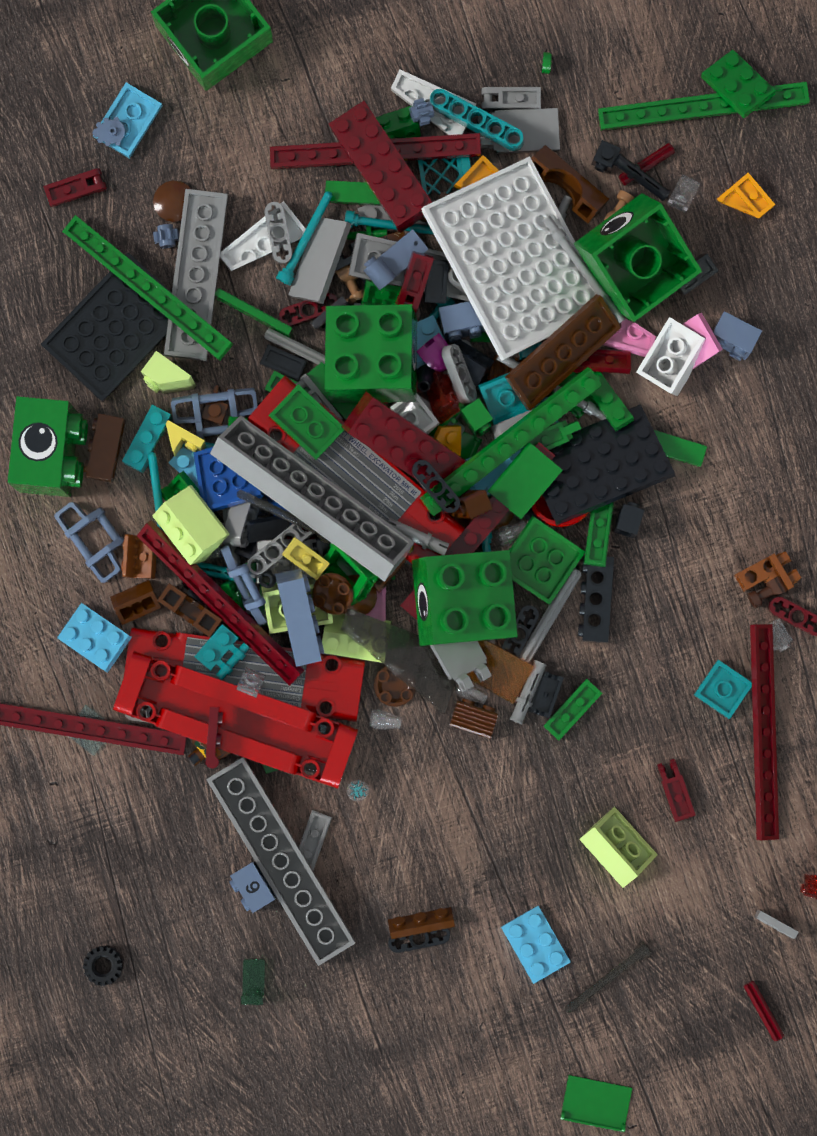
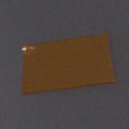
M487 640L478 641L487 657L485 665L492 676L480 682L474 670L467 673L472 682L514 704L534 666Z

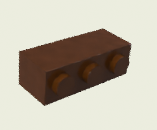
M100 413L98 414V419L94 418L92 431H95L94 438L90 439L88 444V451L91 452L90 458L85 460L83 472H86L87 478L110 483L114 482L126 423L124 418Z

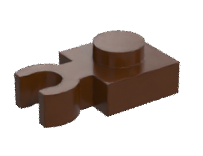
M218 385L214 387V393H218ZM224 401L206 403L201 418L222 425L229 405L223 403Z

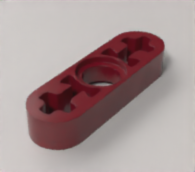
M327 293L325 299L329 298L330 301H337L335 295ZM305 300L283 308L279 313V320L293 327L316 319L326 310V306L321 307L322 312L318 313L317 304ZM312 305L315 308L314 314L311 316L304 315L302 312L303 307ZM299 308L302 319L298 320L297 315L292 317V322L288 323L287 320H283L286 312L293 315L297 313L295 309Z
M776 597L769 602L768 609L773 616L812 636H817V631L814 632V627L810 624H807L806 628L803 627L808 620V616L811 617L810 622L816 623V614L783 597ZM779 601H781V606L783 608L789 609V606L792 607V609L788 612L787 618L784 617L786 612L782 610L778 612L775 611L776 607L773 606L774 603L777 604ZM794 611L802 612V622L796 623L792 620V613Z

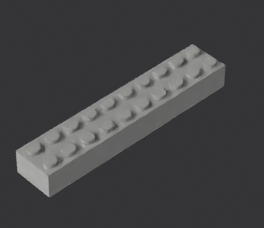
M241 415L217 438L210 453L212 456L384 582L406 558L415 543Z
M240 758L207 778V782L317 965L323 964L356 943L355 939L246 758Z

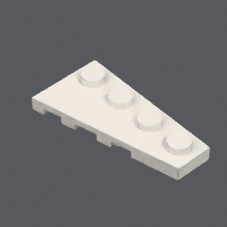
M400 69L391 87V91L410 106H413L414 100L424 98V102H429L431 93L436 89H442ZM451 93V94H453V95H455V96H457V97H459V98H461V99H463V100H465V101L471 103L472 105L476 106V103L471 102V101H469V100H467V99H465V98H463V97H460V96H458V95H456V94H454V93ZM437 97L434 102L440 105L446 99L444 97ZM460 106L453 109L455 114H461L464 111V108ZM435 110L434 117L430 118L431 122L447 135L463 134L466 129L463 125Z
M283 201L280 204L284 208L291 244L301 239L306 228ZM274 208L269 212L274 217V222L270 221V225L283 223L282 219L277 220V214L280 213L279 209ZM265 216L221 251L220 258L230 271L272 253ZM281 227L273 228V237L281 239L284 236V230ZM286 240L280 243L274 242V246L279 245V249L283 247L282 244H287Z

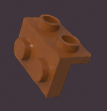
M125 534L123 562L121 565L122 576L132 579H155L157 556L137 535Z

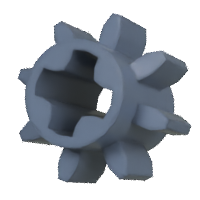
M424 98L414 100L413 106L409 107L413 123L419 122L420 126L430 124V118L434 117V110L430 101L424 102Z
M172 224L157 226L158 232H153L155 244H159L162 249L175 247V241H179L178 229H173Z

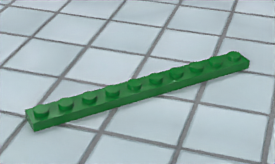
M807 82L772 86L776 90L775 95L754 111L809 104ZM718 93L598 108L600 131L737 114Z
M75 215L64 228L63 233L218 360H221L234 345Z
M587 367L443 480L458 497L602 386L592 369ZM439 482L430 490L434 493H439L442 489L441 483ZM447 490L437 497L439 501L442 497L445 499V507L454 501L453 498L449 500L445 496L449 493ZM428 493L420 497L431 515L435 516L441 511V508Z

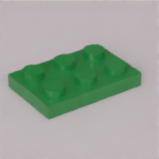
M731 50L701 74V78L743 119L773 97L776 92L734 50Z
M299 384L269 414V417L315 460L344 431L341 427L342 424Z

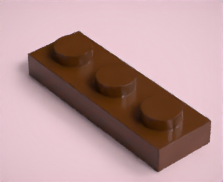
M451 907L388 919L391 939L455 927Z

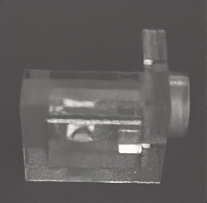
M780 618L770 623L773 624V651L778 649L779 652H782L791 647L789 642L794 639L792 636L790 637Z

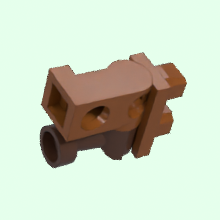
M786 551L777 555L774 553L734 575L743 592L762 581L765 583L766 587L758 593L753 590L747 594L750 603L755 609L762 605V600L788 591L801 579L796 569L786 573L782 567L791 562Z

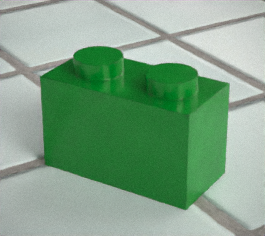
M479 398L461 409L460 416L474 436L478 434L483 436L491 430L493 418Z

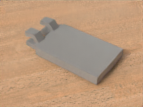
M558 108L497 110L492 113L493 116L522 131L524 145L518 151H510L485 137H481V149L494 148L496 154L538 152L544 145L553 152L560 151ZM480 116L478 117V124L483 120ZM499 126L492 127L493 134H498L501 131ZM514 135L508 141L516 144L520 141V138Z
M478 641L430 645L448 679L453 678L454 681L456 680L462 692L474 686L467 673L474 670L480 682L492 676L485 665L487 657Z

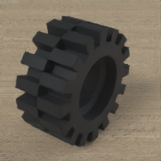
M99 946L92 949L83 961L85 976L95 985L106 986L112 984L122 974L124 966L121 954L115 948L109 946ZM105 957L110 960L112 967L109 973L100 974L95 968L97 959Z

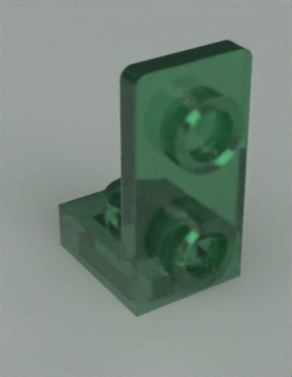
M244 959L241 1004L263 1005L265 960Z

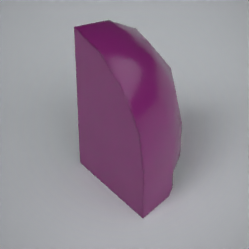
M437 333L416 352L435 371L443 372L447 370L442 358V349L444 346H448L440 333Z

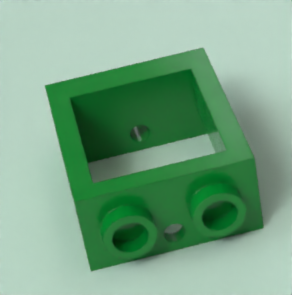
M331 543L328 553L323 556L330 564L322 574L336 573L347 579L353 590L352 606L366 599L378 576ZM340 555L360 575L356 583L336 564Z

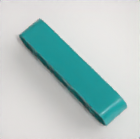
M436 89L431 93L430 102L433 110L476 133H480V135L510 151H518L523 147L524 137L520 129L444 89ZM437 97H444L446 99L440 105L434 102ZM460 106L464 108V111L461 114H455L453 109ZM475 116L483 118L479 124H474L471 120ZM493 126H499L501 131L498 134H493L490 132V129ZM511 136H518L520 141L516 144L510 143L508 140Z

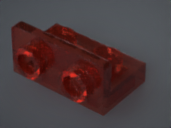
M436 371L433 373L435 382L430 387V390L427 391V396L435 418L440 424H443L460 412L450 377Z

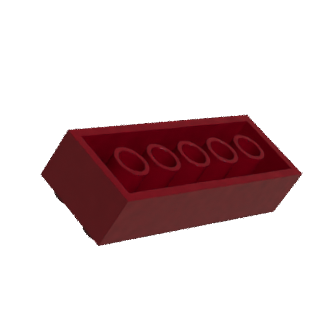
M365 101L357 104L329 123L333 134L399 233L425 217L422 213V208L432 203L431 199Z
M367 391L341 426L351 436L413 478L412 466L419 460L429 462L442 479H445L467 461ZM417 465L418 471L416 473L418 475L423 474L426 477L423 480L425 484L430 478L435 477L433 473L430 476L426 474L425 470L427 467L425 465L422 467ZM432 481L430 489L436 486L439 481Z

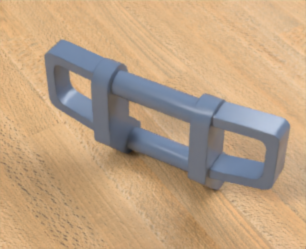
M254 388L228 389V392L198 395L196 393L189 396L172 398L173 421L177 424L195 423L197 436L201 439H204V436L220 435L228 428V425L203 428L200 404L229 400L232 417L251 415L258 407L256 390ZM252 395L253 408L237 411L235 396ZM192 401L194 417H178L176 404Z
M70 502L55 513L54 517L65 532L64 534L73 541L85 558L88 568H91L101 583L108 582L122 571L121 565L113 551L123 545L124 537H120L105 516V511L102 507L86 515L76 502ZM72 507L82 519L69 528L62 515ZM98 519L113 542L93 556L77 533ZM108 555L115 566V570L104 577L95 564Z
M228 544L221 547V552L228 567L226 568L230 578L233 577L244 599L243 604L246 610L251 612L259 626L268 623L259 609L266 601L260 595L249 573L247 564L240 566L238 563L235 564Z

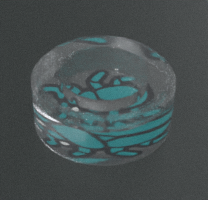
M354 780L347 787V794L353 801L364 800L369 792L367 784L361 780Z

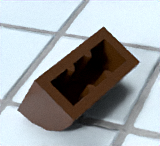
M150 580L110 597L113 608L122 625L161 608Z

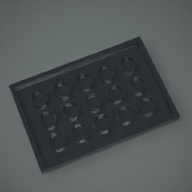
M127 253V254L125 255V256L128 257L132 262H134L137 266H139L143 271H145L148 275H150L154 280H156L159 284H161L165 289H167V288H166L157 278H155L144 266H142L130 253ZM110 271L41 343V346L101 402H104L166 337L168 318Z
M641 404L628 409L634 417V421L620 430L615 431L609 421L604 419L571 433L572 439L549 450L555 455L551 461L562 469V472L542 494L556 526L675 477V472Z

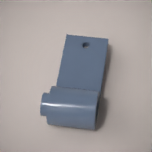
M412 229L377 259L373 256L364 263L366 268L363 271L375 286L381 290L408 267L412 251L424 254L429 249Z

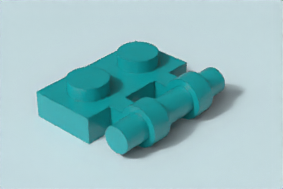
M222 624L194 657L210 671L218 665L221 669L216 676L223 680L227 674L230 675L233 672L232 668L238 661L246 657L245 653L250 647L243 642L239 648H236L234 644L239 638ZM230 650L233 655L224 663L221 659Z

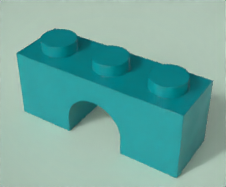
M151 405L122 462L144 474L149 464L148 454L154 451L160 437L164 436L167 430L166 422L168 420L172 421V415Z

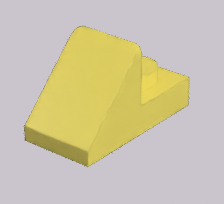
M169 420L166 422L174 457H176L184 443V446L192 452L206 448L205 440Z
M296 537L293 538L282 553L284 557L315 580H318L330 564Z

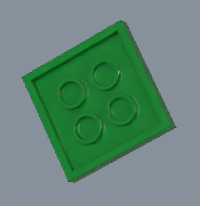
M532 516L510 548L512 580L550 605L585 551Z

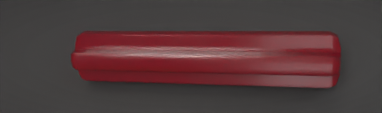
M667 143L637 164L640 165V169L647 172L673 155L675 150L670 143ZM623 172L619 175V180L625 186L634 179H629L626 177L627 174Z
M754 981L746 983L744 989L774 1041H779L784 1037V1034Z

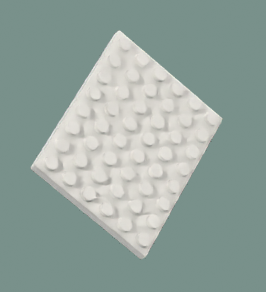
M530 156L422 208L423 215L501 361L547 339L596 295L560 243L555 242L551 235L553 234L543 222L544 219L550 216L558 228L563 229L566 233L565 237L583 260L573 244L575 243L574 238Z

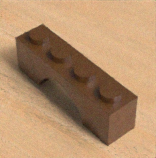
M546 145L531 158L543 182H551L562 187L572 198V211L588 224L601 212L609 201L607 196Z

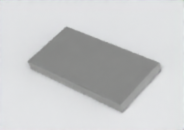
M321 217L302 255L288 294L290 297L321 304L324 303L352 224Z

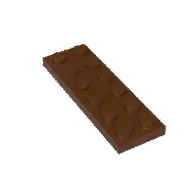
M596 294L506 375L505 378L524 407L531 411L611 338L621 326L602 296Z

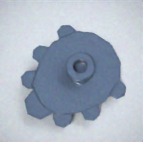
M114 117L113 120L104 118V123L97 122V128L93 130L92 134L94 137H99L97 139L98 143L104 141L106 146L114 143L119 146L125 135L124 125L119 121V118Z

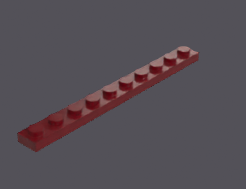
M480 133L390 139L404 161L482 156ZM339 142L270 147L271 169L353 164Z
M540 442L535 446L550 460L555 457ZM493 496L490 499L492 510H488V512L475 517L446 551L445 555L473 553L509 509ZM413 590L400 606L417 620L415 590Z
M152 520L145 524L137 537L289 686L292 685L305 670L301 666L296 667L295 660L197 564L190 565L169 537Z
M773 624L750 625L756 840H778L779 818Z
M0 702V725L177 755L185 754L187 737L164 729Z

